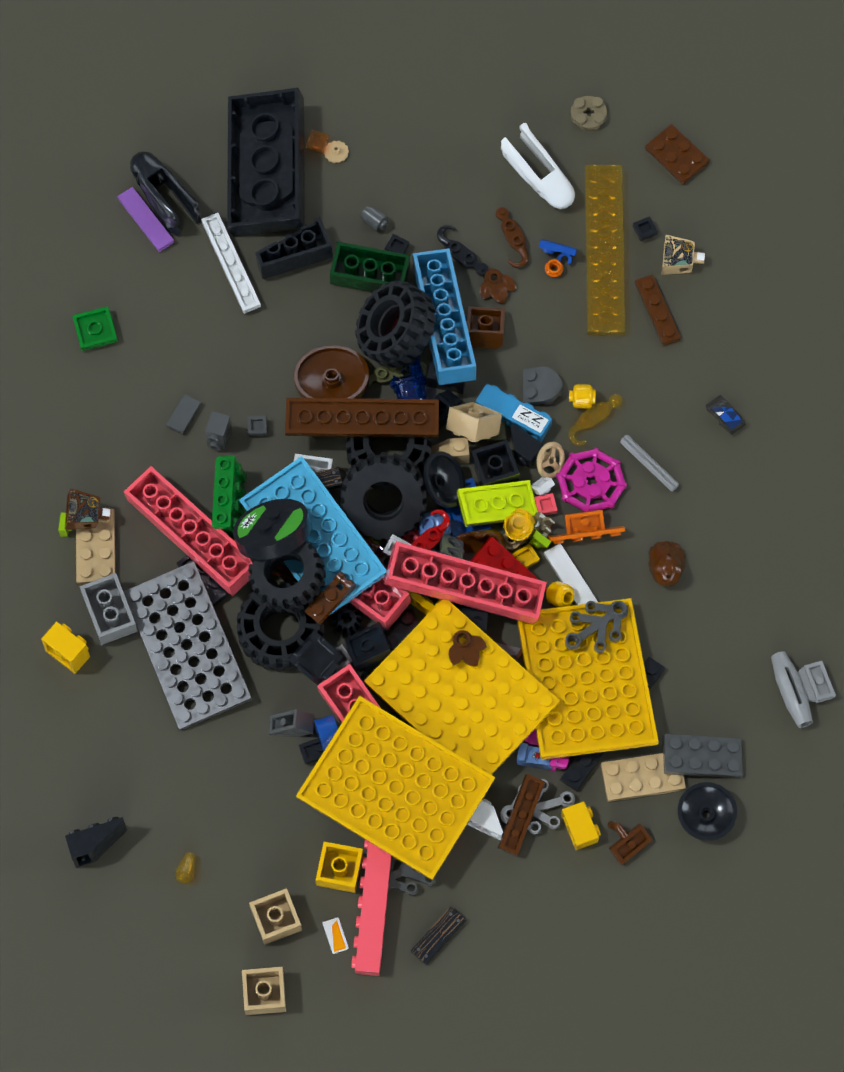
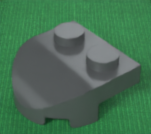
M544 366L523 369V403H529L532 406L544 404L547 407L554 404L558 396L562 395L563 381L554 370Z

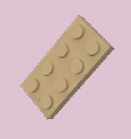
M110 509L109 520L99 519L96 528L76 529L77 585H85L116 573L114 509Z
M663 753L601 763L607 802L686 790L683 775L664 774Z

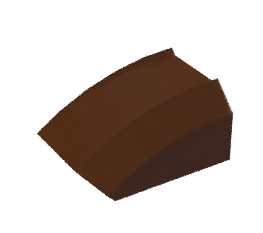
M468 307L467 328L472 349L492 348L496 350L503 345L505 309Z

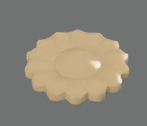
M341 141L328 143L324 150L325 158L332 163L345 161L349 153L348 146Z

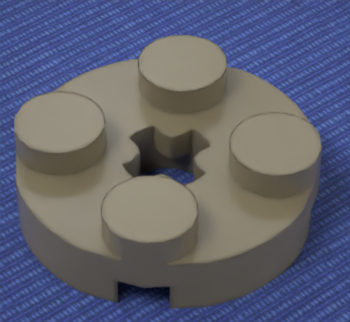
M583 96L576 98L571 107V120L581 130L594 131L600 128V125L606 121L607 108L600 97ZM590 110L593 113H591V116H587L584 112Z

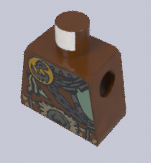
M75 489L69 490L65 516L66 530L94 529L99 519L109 520L110 508L100 507L99 496Z

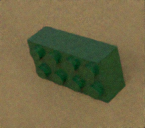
M337 242L330 270V284L373 292L385 283L392 281L407 282L410 269V255Z

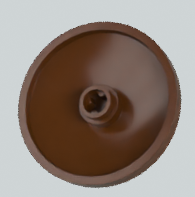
M338 345L318 347L306 353L298 361L294 370L295 388L302 398L359 399L369 385V368L364 358L350 348Z

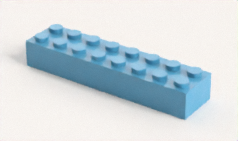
M450 249L413 253V270L417 288L424 291L431 298L436 311L434 313L436 317L435 330L433 335H431L429 343L438 384L445 385L476 380V363Z

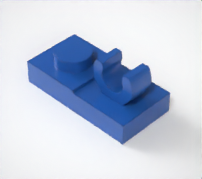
M542 239L539 247L543 248V252L553 254L554 251L562 252L558 256V261L561 262L562 257L567 256V264H571V255H577L578 248Z

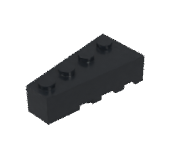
M320 217L315 219L312 224L300 227V230L294 234L290 233L284 236L285 239L279 242L275 241L255 253L262 279L333 258L332 245Z

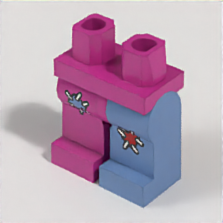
M536 729L519 746L517 765L556 772V768L567 769L569 757L541 760Z

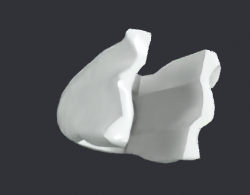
M527 123L521 124L520 130L522 132L520 138L549 170L550 174L540 180L506 137L501 141L503 156L539 196L545 199L551 206L557 209L569 207L575 198L573 186L530 131Z

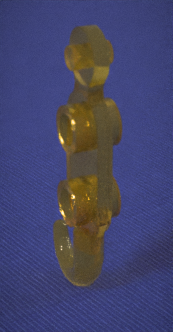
M614 394L608 402H599L583 412L575 425L569 429V440L575 445L586 444V440L578 441L575 438V433L579 430L590 429L607 418L612 408H618L622 405V397Z

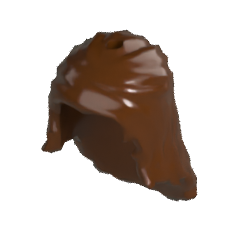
M492 529L462 533L457 535L456 539L463 541V549L465 550L463 559L470 561L490 537H494L506 549L504 536L499 531Z
M672 541L657 542L653 547H650L649 570L651 575L661 586L675 585L679 581L685 567L684 550L680 548L679 544Z

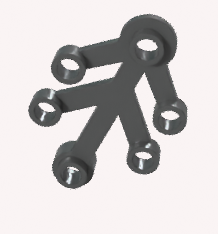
M588 601L585 605V611L588 614H594L596 611L607 613L602 617L581 614L577 611L572 612L570 615V622L572 624L578 625L580 622L591 623V625L578 634L569 633L565 638V646L569 650H576L580 647L581 641L598 630L594 650L599 654L604 653L606 650L607 623L613 620V630L610 632L609 639L613 643L619 642L621 640V619L625 618L628 614V606L622 601H615L611 605ZM592 605L594 606V609L591 610L588 608V606ZM620 609L622 612L616 613L615 610ZM578 616L579 620H574L572 617ZM617 634L619 637L613 638L612 635ZM574 641L576 645H570L569 642ZM597 645H602L604 648L598 649Z
M392 857L388 890L395 888L405 891L408 895L416 894V883L408 882L406 884L397 881L401 877L423 882L426 886H432L435 883V877L433 881L427 882L425 880L426 876L415 872L413 868L401 862L398 870L392 872L394 861L397 860L395 857ZM414 886L415 890L409 891L408 887Z

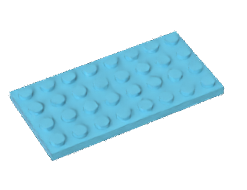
M302 456L239 499L246 511L261 503L276 499H293L305 505L312 522V531L306 541H309L317 550L326 571V577L323 578L325 586L319 590L322 593L339 572H343L348 580L356 583L355 588L332 613L386 576L387 570ZM297 560L283 561L295 579L299 581L304 572L303 563ZM342 584L338 587L340 591L344 588Z

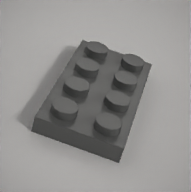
M664 734V774L740 779L743 776L741 739Z

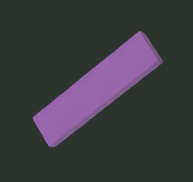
M133 187L117 196L120 203L158 252L174 243V239Z

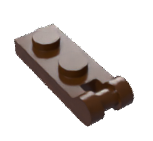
M339 572L334 580L309 605L305 613L317 624L321 625L351 593L356 583L348 580L343 572ZM340 584L344 586L341 591L338 589Z

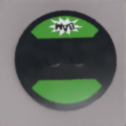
M276 499L261 503L245 512L235 523L233 537L240 553L245 557L255 560L273 559L288 554L301 546L312 531V522L307 508L301 502L293 499Z

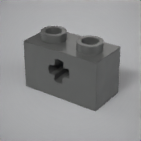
M212 411L205 430L207 446L216 451H226L232 433L230 416Z

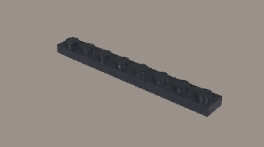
M648 657L644 667L650 691L665 670V667ZM605 752L577 755L560 781L577 792Z

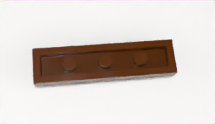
M653 275L635 280L637 290L662 346L680 341V334Z
M525 774L498 849L515 856L518 855L545 781Z

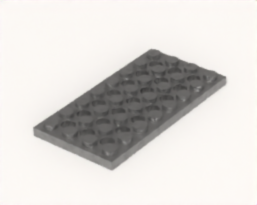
M194 561L123 591L180 731L252 700ZM183 582L189 583V588L186 591L179 590V585ZM164 590L171 591V596L167 599L161 597ZM146 598H153L151 606H144L143 602ZM190 599L196 600V605L193 608L186 607V602ZM171 607L178 608V613L174 616L168 614ZM153 615H160L158 623L153 624L150 622ZM197 616L203 617V622L200 625L193 624V620ZM178 624L185 625V630L181 633L175 631V627ZM160 632H167L165 640L160 641L157 639ZM204 633L210 634V639L207 642L200 641V637ZM185 641L192 642V647L189 650L182 648ZM167 649H174L175 652L172 657L167 658L164 656ZM209 651H217V657L215 659H208L207 654ZM193 658H198L200 661L196 667L189 665L190 660ZM180 666L182 670L180 674L173 675L171 673L172 668ZM217 668H224L225 672L222 676L217 677L214 675ZM200 675H205L207 677L206 682L201 685L197 684V678ZM187 683L189 685L188 690L180 692L178 690L180 684ZM224 685H231L232 690L228 694H223L221 691ZM208 692L214 694V698L210 702L204 701V695ZM194 700L196 706L191 710L186 709V703Z

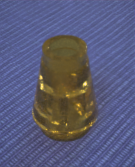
M185 853L174 872L176 881L189 884L194 879L196 861L194 854Z

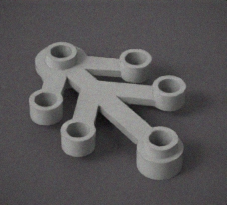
M541 779V780L545 781L546 788H543V789H542V792H541V795H540V797H539V800H540L541 796L543 795V793L546 792V791L548 790V787H549V783H548V781L545 780V779ZM566 791L558 798L540 803L537 802L533 817L548 824L551 829H557L560 825V819L557 816L550 817L541 811L557 806L567 808L574 805V794ZM517 796L511 805H507L501 810L500 817L505 824H507L509 819L506 814L512 811ZM569 796L571 800L566 802L564 797ZM556 820L558 824L551 825L550 821ZM537 821L530 822L528 830L532 834H538L541 830V825ZM537 825L539 829L534 831L531 829V826Z

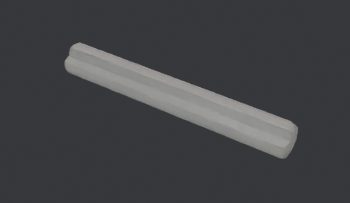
M629 435L622 437L620 443L670 491L673 492L678 488L679 483Z

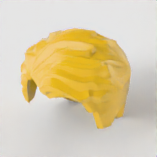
M517 508L508 518H505L503 528L511 540L522 541L532 534L535 520L531 513Z

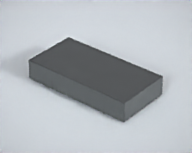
M184 394L166 424L167 428L184 435L200 408L201 402Z

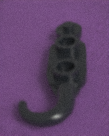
M452 225L440 227L437 231V238L445 249H450L451 257L466 268H474L479 276H484L489 269L487 264L478 262L477 255L462 243L444 237L443 232L445 230H455V227Z

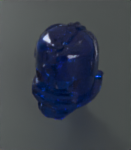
M415 359V365L411 366V377L400 380L399 377L394 375L391 379L390 387L393 389L394 394H397V399H427L425 385L427 383L424 381L425 376L422 374L420 359Z

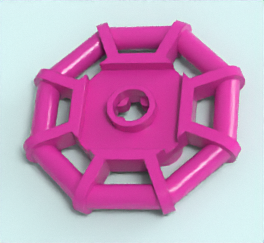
M598 448L579 453H570L561 470L556 473L563 502H568L583 512L614 508L617 499L623 490L627 488L620 460L610 457L598 450ZM593 457L592 462L587 461L584 464H581L578 461ZM597 458L606 462L610 466L605 468L604 466L598 464L596 462ZM574 464L577 469L575 470L573 475H567L568 471ZM613 470L617 482L611 481L610 472ZM594 478L597 483L588 485L587 479ZM566 481L572 482L573 491L569 492ZM616 488L610 498H608L606 494L609 489ZM577 495L586 500V504L574 498V496ZM597 498L598 500L602 499L604 501L590 505V501H593Z

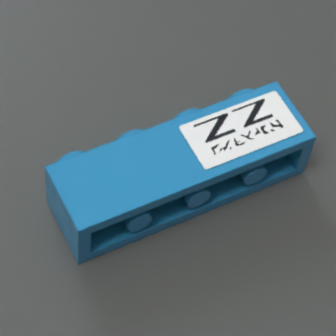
M486 384L475 401L477 404L502 413L501 422H505L506 426L511 427L514 424L539 442L543 441L552 426V418L547 413L535 410L529 403L520 402L514 395H507L495 385Z

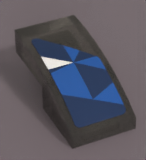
M721 395L706 405L707 411L719 420V425L729 434H734L746 425L739 413Z

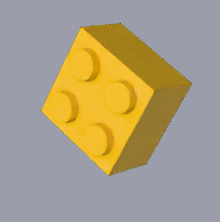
M56 621L41 638L45 651L76 674L90 658L89 648L86 645L87 642L80 635L77 637L71 633L72 630L63 623L61 625Z
M323 842L316 875V886L356 893L363 860V849Z

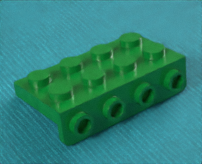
M219 456L216 458L212 527L214 529H224L228 536L235 541L233 528L237 520L245 513V509L239 499L246 495L244 482L247 481V473L243 470L242 465L235 456Z

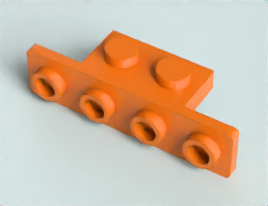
M601 509L564 514L566 533L550 535L548 539L553 541V544L565 543V539H572L574 542L582 541L583 537L591 536V539L602 538L603 534L620 536L621 532L626 530L624 526L605 528L603 510Z

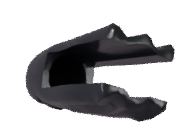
M138 152L132 157L130 161L131 173L145 194L149 204L169 232L179 236L181 229L178 227V216L156 190L163 183L171 190L196 224L201 222L199 217L201 211L198 209L199 203L156 156L150 152Z

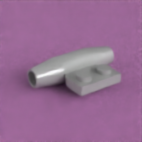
M785 651L775 653L771 656L775 680L785 706L798 728L807 727L813 723L809 701L819 703L833 699L836 696L822 661L804 665L797 672Z

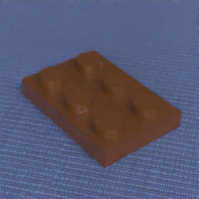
M672 124L645 145V150L682 185L703 169L710 160Z

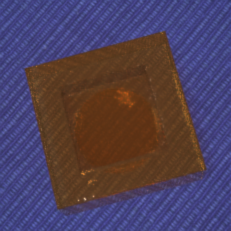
M311 130L306 149L324 153L329 135Z

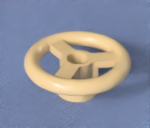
M557 442L546 443L540 449L537 456V469L543 478H555L556 473L561 470L565 463L564 450ZM556 449L559 453V463L556 462L555 458ZM551 466L555 471L546 473L543 468Z

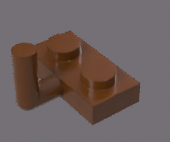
M608 822V828L616 830L621 837L609 847V850L621 865L652 841L641 824H637L627 833L620 823Z

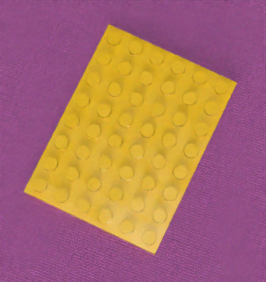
M631 598L597 602L599 604L611 605L615 601H622L628 606L627 616L621 619V640L617 643L610 641L609 635L613 630V620L607 623L606 650L601 654L596 653L594 650L598 630L581 641L580 647L576 650H569L565 646V638L569 633L578 634L591 625V623L580 622L578 625L572 624L570 622L572 612L577 611L581 614L601 617L607 614L600 611L588 614L585 611L586 604L541 609L539 619L534 624L517 620L525 669L560 700V703L536 728L541 760L658 745L657 730ZM589 605L588 608L592 610L594 606ZM620 609L615 610L616 613L622 612ZM578 616L572 617L574 620H579ZM617 634L612 635L613 638L619 637ZM570 641L569 644L576 645V642ZM597 645L598 649L604 648L602 645Z
M444 599L433 608L364 680L368 687L414 729L491 775L560 703V700L466 615L449 600ZM465 630L471 636H480L485 641L487 648L478 651L479 662L476 667L467 665L463 660L457 665L451 663L449 649L453 645V636L456 632ZM460 638L459 642L463 644L466 642V639Z
M359 696L300 788L296 798L433 881L494 782L495 777Z

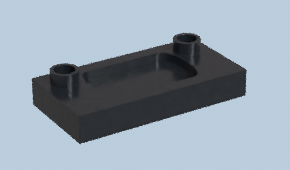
M299 88L229 96L227 228L233 237L300 229V227L305 225L304 97Z

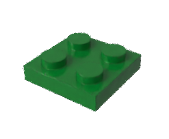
M108 306L72 315L81 351L118 342Z

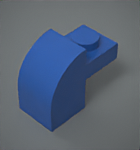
M333 715L314 720V727L319 736L323 751H325L338 730Z

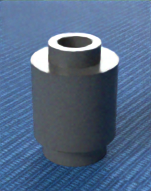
M366 206L360 215L363 222L377 232L384 230L388 225V216L374 206Z

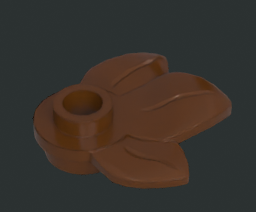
M490 269L484 275V282L480 286V295L482 299L491 296L496 302L504 304L508 294L507 291H515L516 284L510 276L502 275L497 269ZM491 275H495L497 280L493 281Z
M460 630L453 636V645L449 649V659L453 665H457L463 660L467 665L476 667L479 662L478 651L486 649V643L480 636H471L468 631ZM465 638L466 642L462 644L459 642V639Z

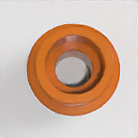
M552 259L546 263L545 272L550 277H559L563 273V265L560 261Z

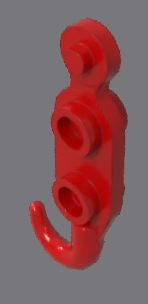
M439 509L432 511L430 514L432 516L435 514L441 515L444 519L443 522L438 526L427 529L411 545L427 550L433 549L441 541L445 530L450 525V517L447 512Z

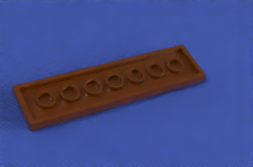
M286 398L285 436L438 438L439 400Z

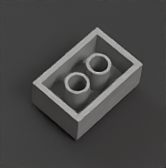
M116 573L79 586L101 645L138 632Z

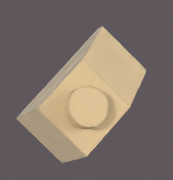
M467 437L451 438L431 446V454L443 451L453 456L459 464H469Z

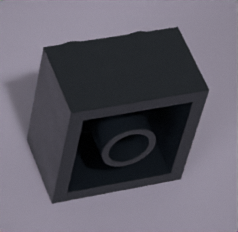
M508 440L471 451V461L480 486L519 481L520 473Z

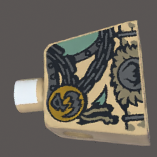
M666 235L662 275L691 273L693 263L704 264L705 253L694 252L695 242Z

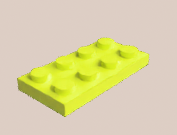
M530 480L457 490L465 527L504 522L505 518H508L517 508L528 511L532 514V517L538 512Z

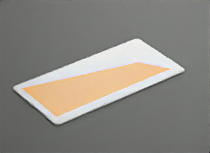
M339 918L323 922L322 924L332 953L335 954L349 949Z

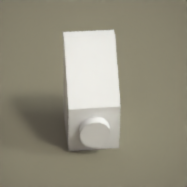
M483 799L467 825L501 840L503 831L495 808L491 805L490 801Z

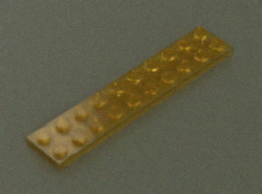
M585 165L587 335H625L622 165Z

